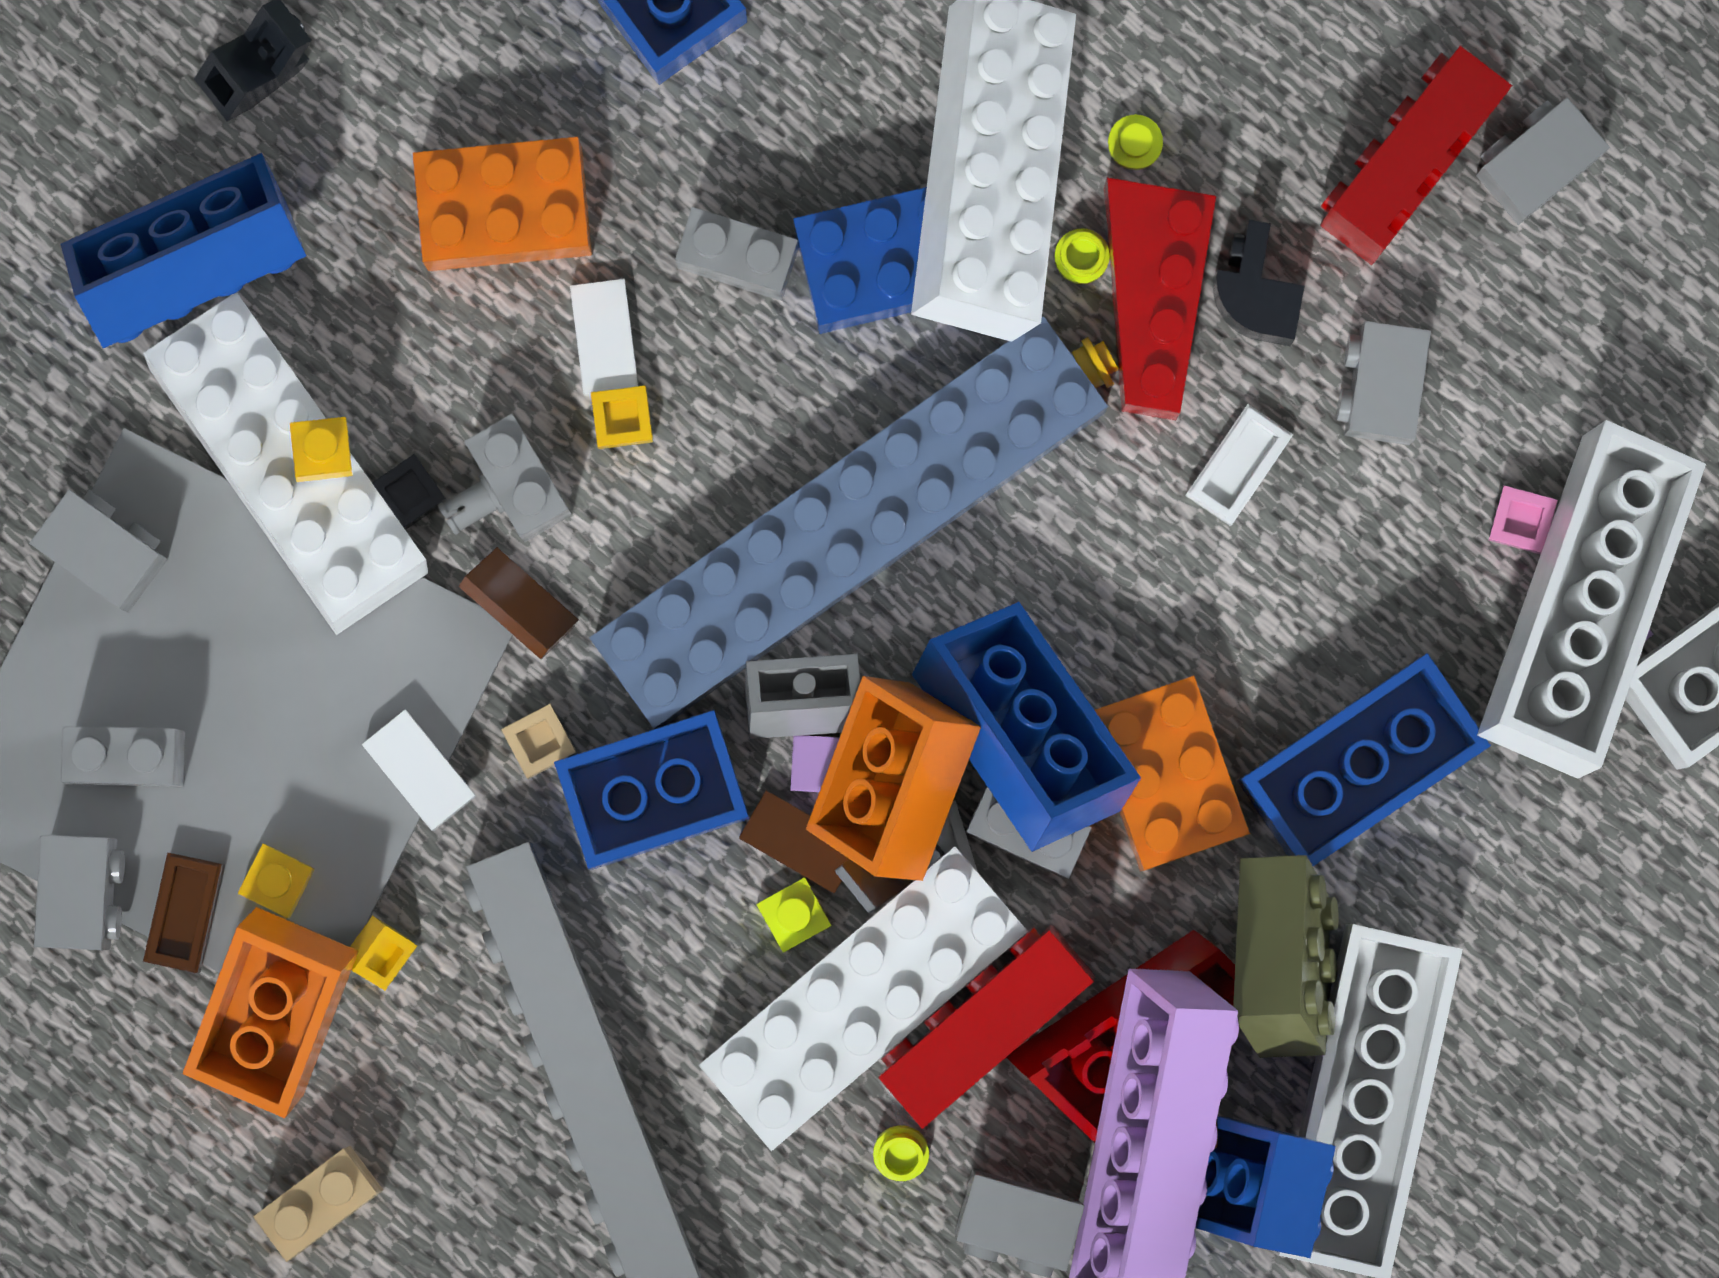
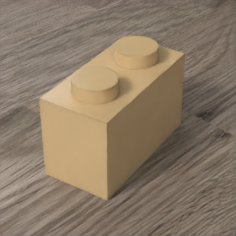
M348 1146L254 1215L253 1218L287 1262L295 1258L381 1193L383 1188L354 1149Z

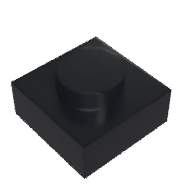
M415 454L372 482L405 530L437 509V504L447 501Z

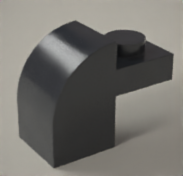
M272 0L262 5L243 35L210 52L194 80L228 122L255 107L298 74L310 60L304 52L312 39L305 32L301 21L294 14H291L281 0Z
M1249 219L1245 226L1244 234L1234 233L1231 242L1228 265L1238 267L1237 273L1217 269L1213 277L1215 304L1225 322L1239 334L1258 341L1291 346L1296 337L1305 286L1261 278L1271 223Z

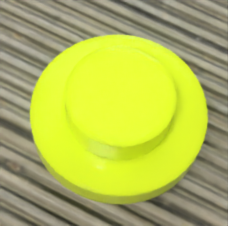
M1134 114L1121 118L1114 124L1108 137V149L1111 157L1117 164L1129 170H1141L1151 166L1160 156L1163 147V136L1160 128L1152 119L1143 115Z
M1085 228L1074 229L1066 233L1059 240L1054 254L1055 264L1059 273L1068 281L1076 284H1087L1100 278L1107 269L1110 258L1109 248L1103 237L1097 232Z
M897 1125L886 1129L878 1136L873 1148V1158L877 1169L885 1177L895 1181H907L923 1172L928 1163L929 1148L926 1139L918 1130L905 1125Z

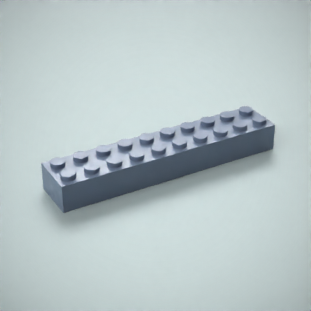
M1043 316L1041 324L1014 341H1008L589 638L653 729L663 727L746 669V661H757L1104 415L1108 405Z

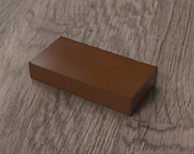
M498 547L473 568L458 586L540 659L544 658L579 621L575 615Z
M766 790L740 834L739 839L835 894L842 882L835 873V870L849 860V858L806 830L810 815Z
M167 852L143 962L193 973L201 972L225 864Z

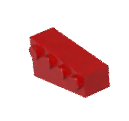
M1461 45L1451 58H1448L1442 52L1439 54L1421 78L1428 84V87L1417 101L1409 95L1406 96L1388 120L1395 127L1383 143H1380L1375 138L1369 143L1354 163V165L1361 169L1356 178L1349 186L1340 181L1320 206L1328 213L1320 226L1371 266L1513 86Z
M1107 177L1104 185V199L1110 253L1122 412L1176 421L1181 412L1216 196Z
M1050 925L1041 934L1035 928H1032L1009 948L1015 957L999 971L991 964L966 985L972 994L955 1008L948 1001L923 1023L930 1031L913 1045L906 1037L881 1058L887 1068L878 1078L922 1129L1094 982L1095 974L1053 925Z
M1192 930L1136 968L1190 971L1229 1004L1234 1005L1235 964L1219 948L1195 930ZM1127 975L1016 1048L1006 1057L1094 1143Z

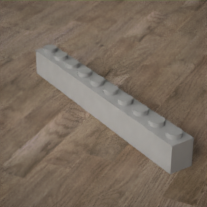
M526 842L466 866L470 876L469 879L462 881L466 897L473 912L483 909L490 930L482 933L484 943L492 962L497 964L503 961L511 982L502 985L505 997L513 1015L517 1016L523 1013L531 1034L523 1037L525 1048L533 1067L537 1068L543 1065L551 1086L543 1089V1093L554 1120L563 1117L572 1138L563 1141L573 1170L576 1173L584 1169L592 1190L584 1193V1198L595 1225L602 1222L606 1224L612 1243L605 1245L604 1249L614 1275L618 1277L625 1274L626 1278H702L533 844Z

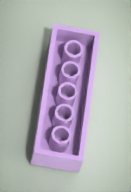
M1128 970L1083 1204L1085 1206L1078 1228L1069 1278H1185L1189 1258L1193 1256L1196 1248L1195 1226L1199 1206L1203 1204L1207 1193L1205 1176L1209 1156L1217 1143L1216 1121L1220 1101L1225 1096L1228 1088L1227 1066L1231 1045L1236 1042L1239 1033L1238 1010L1190 971Z

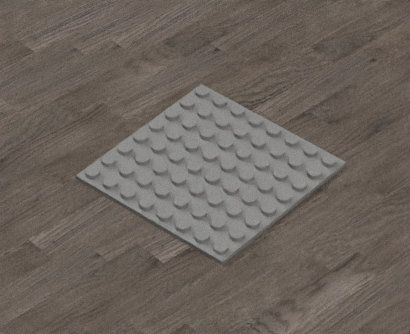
M124 428L92 491L116 508V511L110 518L128 530L133 522H135L158 538L161 542L155 550L168 560L129 613L113 605L57 563H54L0 668V863L38 881L41 835L117 839V850H124L125 873L122 884L115 883L113 906L121 907L123 925L149 937L167 852L225 864L202 963L219 973L237 926L256 907L350 947L369 921L421 818L362 744L403 710H407L444 757L450 761L513 634L481 606L422 577L336 635L227 479ZM62 726L175 728L185 731L184 787L72 785L62 783ZM262 844H267L315 868L290 918H285L238 894Z

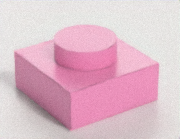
M1503 486L1489 541L1541 555L1558 500Z

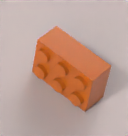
M578 137L413 152L422 262L428 271L592 256L583 152Z
M862 676L806 830L875 877L923 881L981 726L910 682Z
M1195 676L1095 709L1099 718L1141 777L1120 811L1140 872L1250 834Z
M256 907L236 928L182 1074L282 1118H286L304 1096L359 951Z

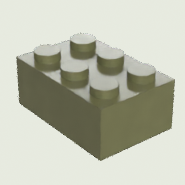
M1307 855L1240 858L1233 1007L1238 1010L1239 1027L1259 1058L1326 1055V1035H1333L1335 1031L1333 1003L1327 1001L1328 983L1335 982L1337 977L1336 955L1334 949H1329L1330 931L1337 930L1338 904L1335 897L1328 895L1324 876L1317 875Z

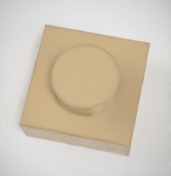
M548 704L501 729L527 779L553 767L555 761L577 754L552 704Z

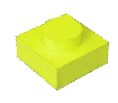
M805 877L756 904L783 953L832 926Z

